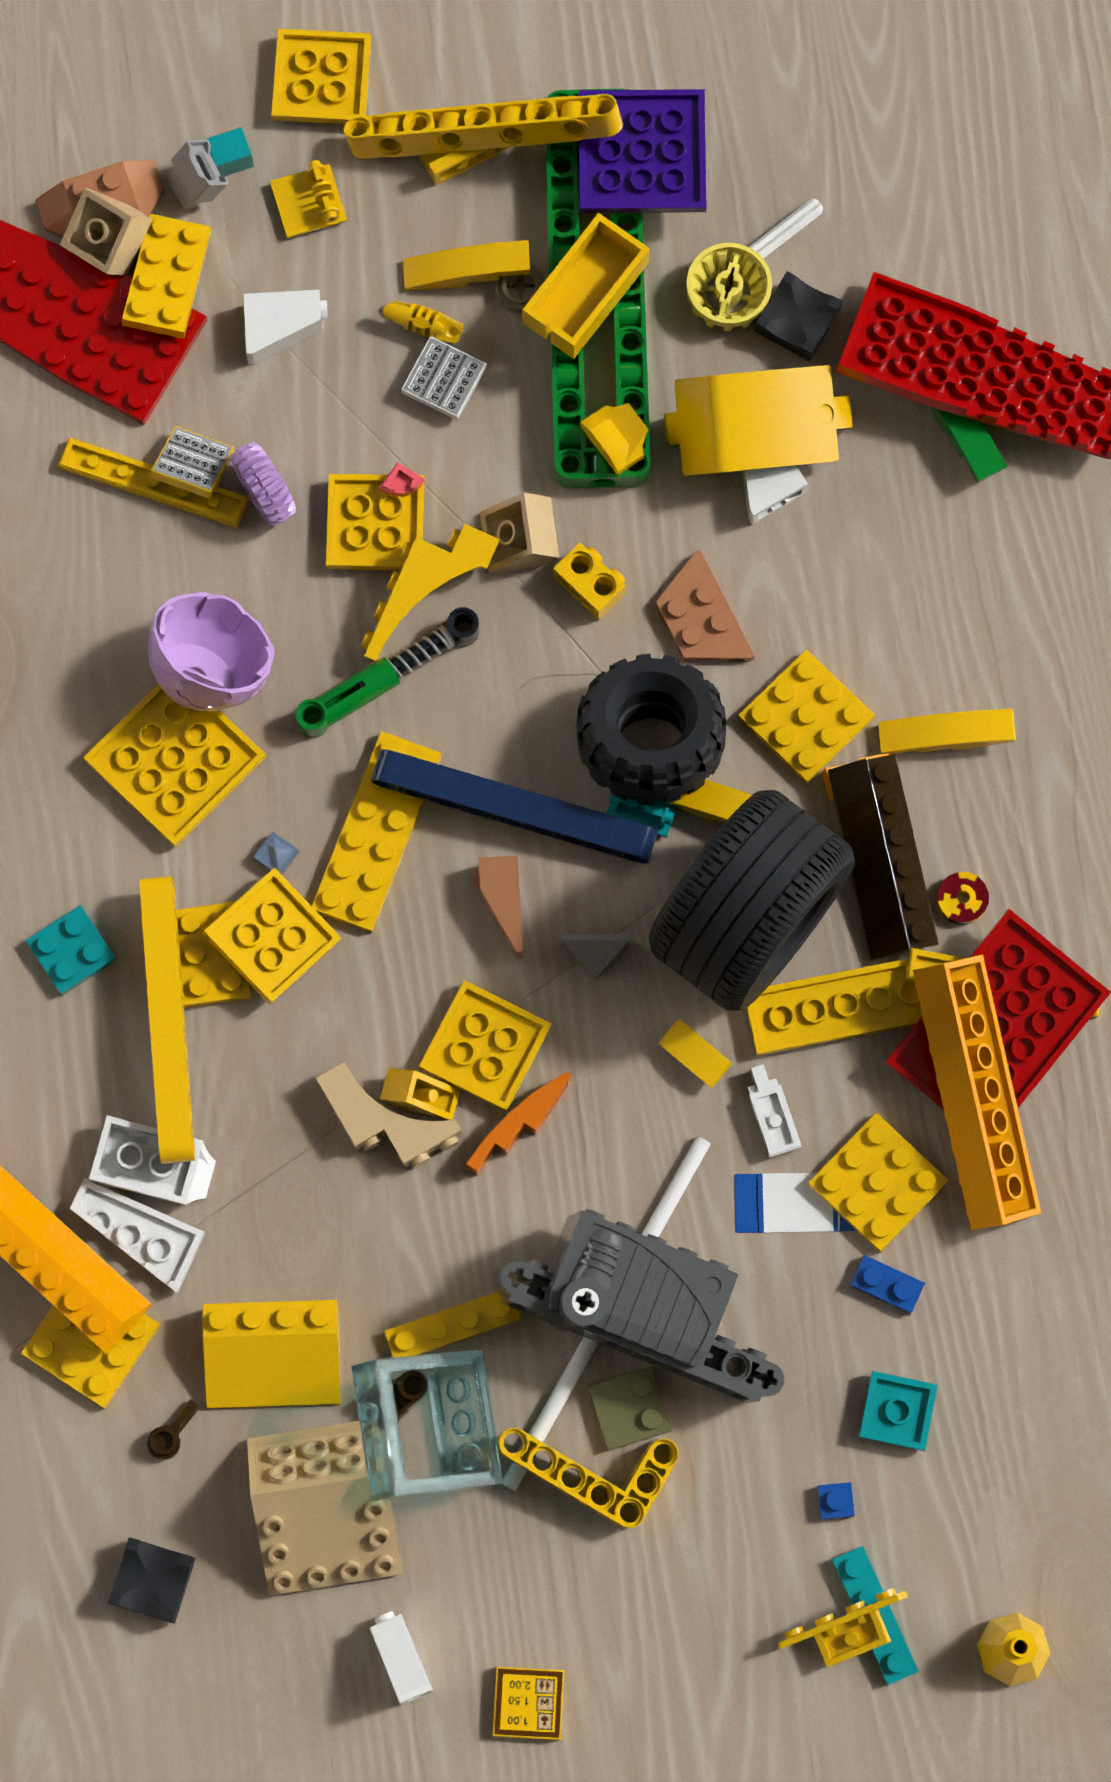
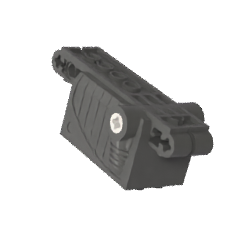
M586 1209L567 1217L549 1265L533 1259L525 1262L513 1261L502 1265L493 1274V1288L497 1294L502 1296L501 1304L546 1321L558 1330L573 1332L743 1402H760L761 1397L777 1394L784 1385L782 1370L776 1364L765 1360L767 1354L749 1347L747 1350H740L734 1347L735 1341L720 1335L715 1337L739 1275L738 1273L728 1270L729 1266L716 1260L710 1259L708 1262L698 1258V1254L692 1250L683 1247L676 1249L666 1245L667 1241L651 1234L647 1236L635 1232L636 1228L619 1221L615 1224L604 1219V1215L596 1211ZM515 1273L514 1279L521 1283L511 1286L512 1280L508 1278V1275ZM527 1281H530L528 1285L523 1284ZM728 1360H731L735 1367L732 1376L726 1369ZM760 1374H761V1376H760V1379H761V1380H759V1379H757V1378H755V1377H750V1378H749V1375H760Z

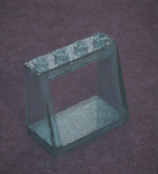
M482 1350L375 1359L351 1366L372 1502L453 1496L503 1484ZM425 1370L442 1477L407 1481L391 1372Z

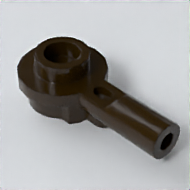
M190 1399L170 1425L155 1428L150 1433L147 1446L153 1457L159 1460H168L178 1453L181 1445L179 1434L200 1409L197 1403Z

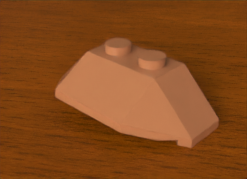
M154 160L121 161L63 180L36 198L35 201L45 230L63 237L84 188H89L129 204L148 217L153 212L165 190Z

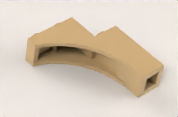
M345 1062L316 1078L320 1089L356 1151L361 1148L368 1151L382 1142L380 1137L386 1135L404 1168L410 1165L413 1168H417L431 1159L429 1154L441 1149L442 1152H445L459 1143L457 1138L462 1136V1131L455 1119L421 1121L404 1117L383 1107L363 1090Z

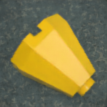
M1018 1612L990 1620L976 1645L984 1673L1008 1687L1038 1679L1050 1656L1043 1627ZM1016 1641L1020 1643V1649L1023 1650L1022 1654H1018L1014 1650Z

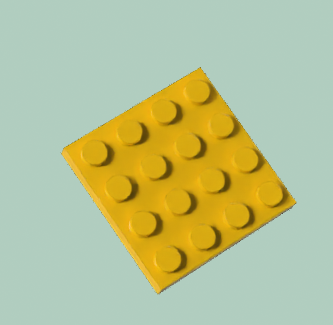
M158 684L83 759L163 837L177 848L267 758V755L220 710L208 712L183 707L168 697Z

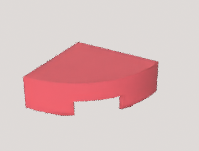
M397 462L381 484L380 491L394 496L407 495L422 486L424 478Z

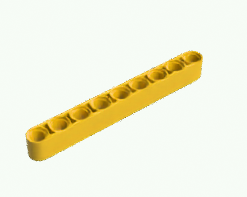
M173 876L144 878L139 880L160 1161L161 1164L195 1161Z

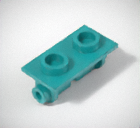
M611 795L610 805L606 814L649 826L657 830L658 835L667 837L678 807L668 803L665 804L660 800L652 801V805L638 804V800L628 797L625 801Z

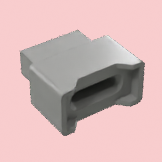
M207 139L188 140L171 158L174 168L167 175V178L182 209L195 208L202 202H212L229 184L227 177L220 175L210 155L211 145Z

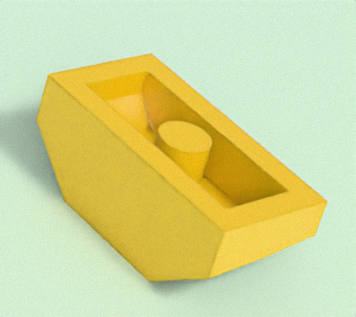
M629 403L616 407L606 405L580 422V427L617 475H620L644 458L643 443L648 428Z

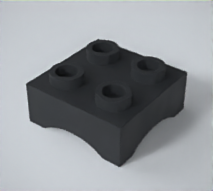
M786 271L773 297L757 320L755 332L800 357L811 361L841 310L842 300L809 286L797 276Z
M129 1537L108 1603L175 1624L196 1558Z

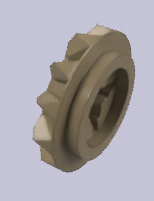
M530 264V274L499 276V281H496L495 285L499 302L506 305L508 310H519L522 313V309L544 283L543 274L538 268ZM519 277H522L525 287H530V289L524 290L523 298H519L517 290L512 289V287H517Z

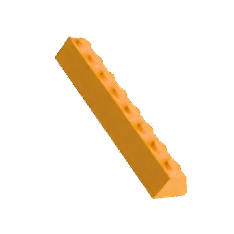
M983 955L913 970L915 988L918 992L922 1010V1020L926 1027L930 1045L929 1050L933 1058L937 1085L940 1089L944 1107V1117L950 1133L951 1148L955 1155L959 1183L962 1187L966 1214L971 1230L1001 1226L1040 1214V1204Z
M0 1165V1257L107 1355L149 1310L152 1304Z

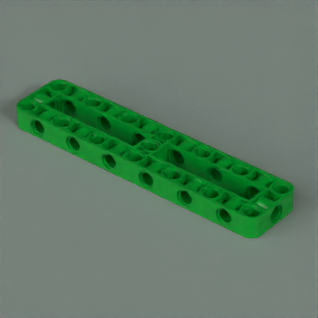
M621 88V89H579V90H629V89H623V88ZM557 90L549 94L547 98L579 96V90ZM577 141L545 144L549 275L580 237ZM558 166H566L570 170L566 173H558L554 169ZM610 213V221L618 227L623 223L633 225L634 228L626 232L643 243L642 213ZM564 224L570 226L571 230L563 233L559 232L556 227ZM644 270L633 283L636 288L630 291L627 290L613 308L616 406L631 401L640 405V408L635 410V412L648 428L643 443L644 458L637 462L641 464L642 469L636 472L627 469L620 475H617L596 447L586 448V433L580 427V422L585 419L583 348L573 359L551 344L554 474L556 481L564 488L637 487L644 484L649 478L650 434ZM626 342H634L638 345V348L630 351L624 349L622 345ZM566 403H571L575 405L577 409L573 412L568 413L564 412L561 409V406ZM571 463L575 464L579 469L575 473H566L562 467Z

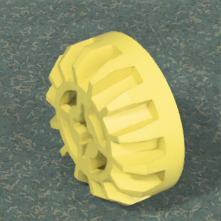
M737 243L713 245L702 251L689 268L686 283L687 301L690 302L694 315L703 318L706 321V325L711 328L713 325L723 327L724 331H731L733 327L742 326L743 329L747 328L751 321L756 318L759 319L770 302L772 291L770 269L765 260L756 251L745 245ZM717 277L715 287L709 286V283ZM733 279L732 289L728 292V296L725 299V289L729 286L730 280ZM744 281L749 287L750 296L742 294ZM706 291L714 293L715 300L718 303V311L708 302ZM740 300L748 302L740 311L729 313L730 307L736 306Z

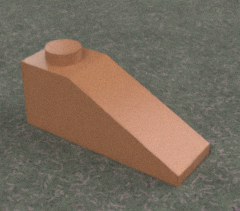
M518 855L480 857L479 867L473 868L474 887H480L481 898L516 958H523Z

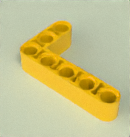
M508 1428L502 1431L496 1439L497 1451L504 1458L623 1528H634L641 1524L679 1457L677 1445L672 1440L656 1439L650 1442L621 1490L521 1429ZM508 1434L517 1435L521 1441L520 1449L515 1453L508 1452L504 1447V1439ZM660 1444L665 1445L670 1452L669 1459L664 1464L658 1463L654 1458V1450ZM538 1451L545 1452L550 1458L549 1466L543 1471L538 1470L533 1464V1457ZM568 1468L574 1469L579 1478L578 1483L572 1488L566 1487L562 1481V1474ZM644 1473L648 1474L653 1480L652 1489L647 1493L641 1492L637 1487V1479ZM598 1485L607 1491V1500L602 1505L595 1504L591 1499V1492ZM626 1503L632 1504L636 1509V1516L629 1523L625 1522L620 1516V1509Z

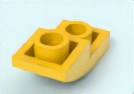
M680 1018L658 1042L659 1045L711 1089L733 1064Z

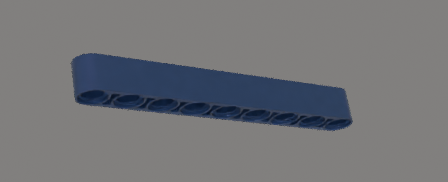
M386 749L379 751L371 778L373 784L392 791L637 863H649L658 833L654 828Z

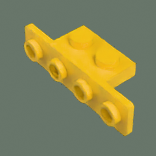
M892 1588L875 1595L877 1602L865 1606L864 1601L846 1607L847 1615L835 1619L833 1613L814 1620L816 1627L806 1632L803 1626L784 1633L786 1640L777 1643L779 1650L814 1636L828 1668L891 1642V1639L878 1609L905 1599L908 1595L906 1591L896 1594L895 1589Z

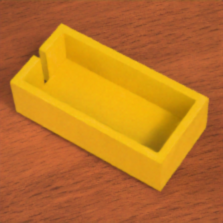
M598 213L522 309L523 324L544 339L551 335V344L574 359L648 265L650 248Z

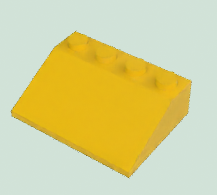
M337 1300L203 1304V1348L207 1409L341 1404L339 1304Z

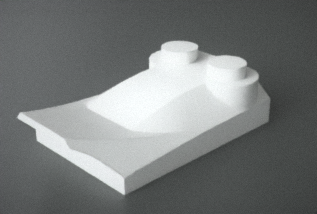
M107 1115L89 1181L100 1183L105 1187H115L187 1205L193 1201L206 1198L216 1161L208 1153L203 1140L194 1138L195 1161L161 1164L157 1128Z

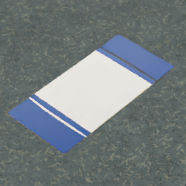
M817 1173L735 1174L734 1176L737 1233L837 1232L856 1230L808 1185Z

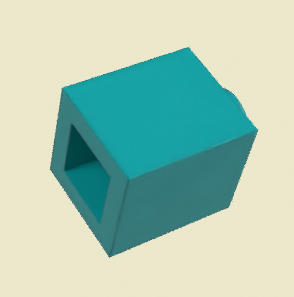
M242 127L206 138L211 145L210 155L221 176L225 177L254 167L252 154Z

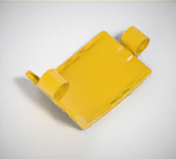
M829 365L676 379L674 386L677 412L663 413L666 442H669V445L680 444L682 473L684 476L838 461L836 429L853 428L850 396H833L832 373Z

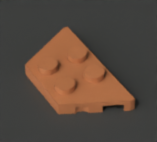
M701 550L696 551L655 604L683 661H700L702 659L724 662L725 659L744 660V662L753 661L755 655Z

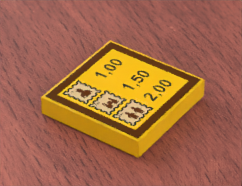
M497 1667L493 1736L561 1740L565 1670Z

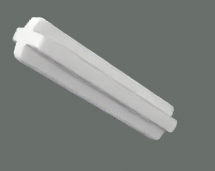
M811 198L750 245L749 248L756 251L764 259L820 216L823 212L821 203L816 198Z

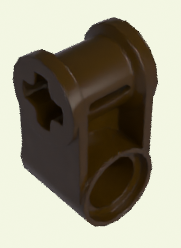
M409 1370L390 1385L379 1390L365 1405L367 1408H373L384 1422L382 1427L388 1430L427 1396L428 1381L420 1371ZM410 1378L419 1379L423 1384L422 1391L417 1395H409L404 1391V1384ZM382 1402H384L388 1406L392 1413L388 1412V1410L384 1407Z

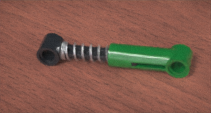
M467 607L454 609L437 631H432L429 637L423 636L422 641L419 643L413 642L411 648H403V653L399 655L394 654L391 660L382 657L318 697L304 700L296 709V721L300 732L309 738L322 736L328 727L401 684L398 677L403 679V674L408 671L412 673V669L418 665L422 667V663L426 660L432 661L431 657L436 654L441 655V651L446 648L451 650L453 647L472 645L479 636V619L477 614ZM466 621L472 627L464 633L455 629L456 624ZM309 713H318L321 716L320 721L316 724H308L304 721V718Z

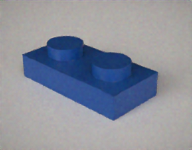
M864 1255L850 1287L911 1314L925 1283Z

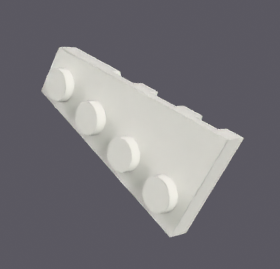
M83 1179L70 1207L75 1214L178 1294L206 1234L204 1231L87 1179Z

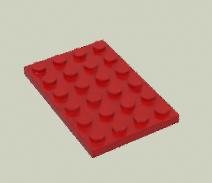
M1007 909L969 958L983 955L1017 1108H1019L1110 995L1111 991L1012 910ZM921 1016L885 1060V1063L944 1111L940 1089L937 1085L933 1058L929 1050L930 1045L926 1027Z

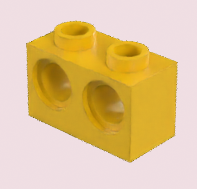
M580 542L553 568V578L599 621L626 595V585L624 584L626 580L615 568L610 570L601 562L603 558L597 550L591 546L586 548ZM577 563H583L589 567V570L586 573L578 574L572 570V567ZM599 585H607L612 591L610 594L602 596L595 592V588Z

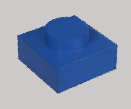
M851 1482L817 1486L821 1520L855 1516Z

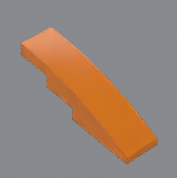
M568 1072L561 1074L537 1089L511 1110L486 1136L466 1163V1168L478 1176L495 1149L507 1155L524 1129L536 1135L572 1081V1075Z

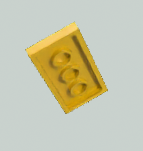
M150 214L149 217L152 218V221L141 245L122 317V326L184 339L211 236V226Z

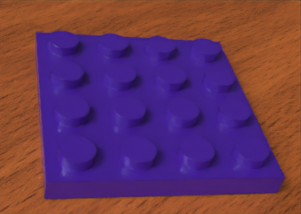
M705 89L579 90V96L598 94L613 96L616 99L623 123L622 129L614 136L579 140L580 213L706 212Z

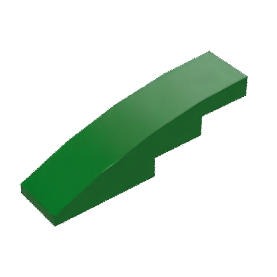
M930 407L942 431L947 432L959 456L964 457L977 483L1006 469V463L982 422Z

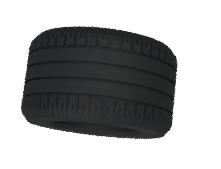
M761 790L754 793L728 818L711 838L666 900L649 932L648 939L651 952L658 960L682 976L695 988H698L699 991L711 1000H714L723 1009L728 1011L746 1009L785 968L842 890L855 865L851 846L841 837H837L827 827L821 825L811 815L805 813L803 809L790 801L782 793L776 790Z

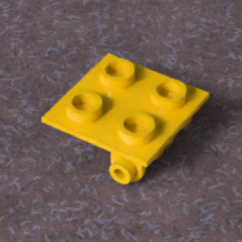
M314 160L308 163L309 168L306 171L270 181L287 238L347 221L330 164L323 165L319 160Z

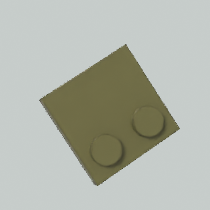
M652 1366L588 1386L608 1451L672 1431Z

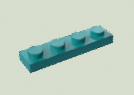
M864 1546L832 1559L851 1605L864 1601L865 1606H869L877 1602L875 1595L884 1591ZM890 1605L878 1610L891 1642L871 1650L887 1686L919 1672Z

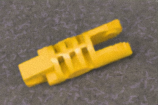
M392 300L391 303H387L382 309L383 316L389 321L392 320V322L404 326L405 330L428 338L431 336L440 341L456 344L459 342L463 332L464 324L439 311L416 303L408 304L403 301Z

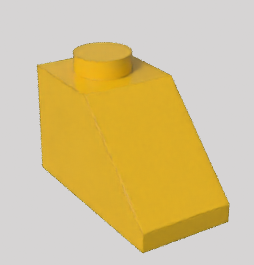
M388 1068L380 1100L404 1110L443 1120H451L454 1117L460 1089L415 1070Z

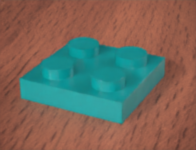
M81 905L25 940L62 996L117 961Z
M872 1371L858 1438L924 1452L926 1450L938 1385Z

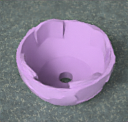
M206 592L171 597L157 610L148 633L147 653L150 668L157 683L174 702L196 711L214 712L232 706L235 707L248 701L264 686L275 655L274 645L270 642L261 624L246 612L237 601L223 595H211Z

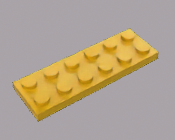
M383 731L379 735L312 904V907L318 914L373 933L425 801L377 786L371 782L379 751L381 749L391 750L439 764L442 757L441 752Z
M908 959L768 986L746 1008L756 1056L914 1026L922 1016V1010L915 984L905 981Z

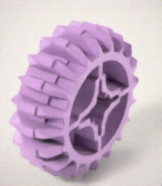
M251 442L248 445L241 446L230 455L233 472L249 500L268 525L273 527L279 523L281 524L296 513L293 497L278 470L261 446Z

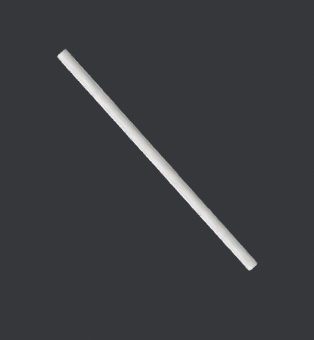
M696 1136L643 1230L642 1235L660 1236L711 1145L707 1140ZM585 1337L582 1338L529 1432L531 1436L544 1442L597 1348L598 1342ZM512 1463L501 1484L515 1492L527 1471Z

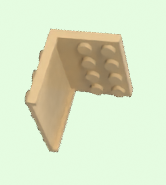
M380 1417L247 1438L250 1497L269 1596L403 1574L387 1480Z

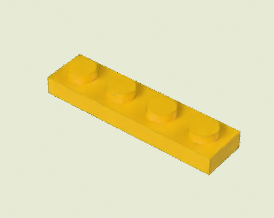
M495 1292L385 1330L384 1332L396 1364L521 1321L520 1313L514 1308L501 1304L502 1296Z

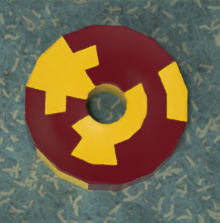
M957 872L949 875L941 883L937 892V906L940 913L947 921L957 925H968L976 922L984 915L989 904V891L986 884L978 876L969 872ZM966 894L968 902H959L957 895Z

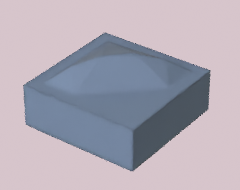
M272 832L253 858L269 871L275 867L283 875L299 854V850Z

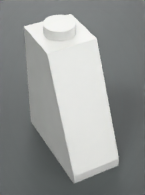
M320 289L244 294L248 365L256 364L323 331L322 320L328 319L327 300H321Z
M796 465L742 470L748 518L752 525L800 498L807 492L808 483Z
M393 1611L375 1618L376 1625L370 1627V1630L400 1704L404 1705L434 1692L402 1614L395 1616Z

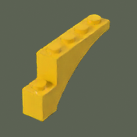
M464 523L460 530L454 528L447 543V546L452 547L450 552L417 537L413 539L412 544L406 541L399 556V559L404 561L399 573L393 571L386 586V589L391 591L386 602L380 600L373 618L378 620L373 632L367 630L360 648L365 650L362 657L376 661L387 639L399 622L430 592L467 571L476 568L486 570L500 539Z

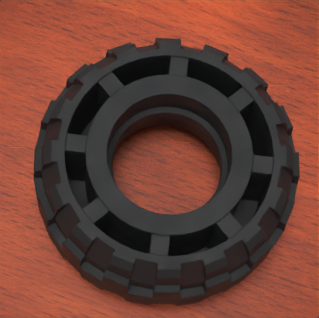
M641 654L636 656V660L627 662L624 658L610 665L607 673L602 671L590 682L586 695H582L576 723L578 752L583 765L586 764L591 778L598 785H601L603 788H610L612 795L625 801L628 797L637 799L638 804L652 805V801L664 800L665 804L681 799L682 794L687 793L690 795L704 786L705 779L709 778L710 774L714 775L725 748L727 727L725 707L722 706L720 693L714 684L710 683L709 680H704L703 673L691 664L683 666L679 664V659L664 655L663 659L651 658V654ZM659 718L674 725L681 733V736L675 743L666 748L645 750L627 742L621 735V732L626 726L636 720Z

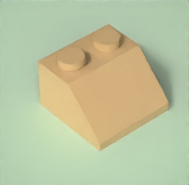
M84 188L60 245L106 274H129L152 218L129 204L89 188Z
M523 492L480 512L482 532L500 539L488 565V573L538 568L560 558L551 497Z

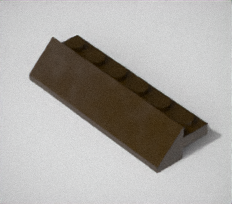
M892 754L872 759L865 758L829 769L828 774L843 840L851 846L854 854L855 865L851 875L870 959L875 960L903 954L904 952H909L911 948L923 949L937 946L939 942L896 755Z

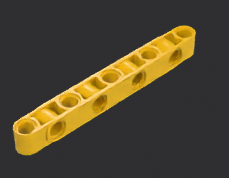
M609 94L358 116L348 120L343 129L354 157L367 159L604 138L619 133L623 123L616 99Z

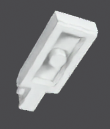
M764 1064L751 1068L750 1073L754 1085L748 1087L749 1099L769 1158L800 1149L802 1147L781 1084H778L776 1078L768 1079Z

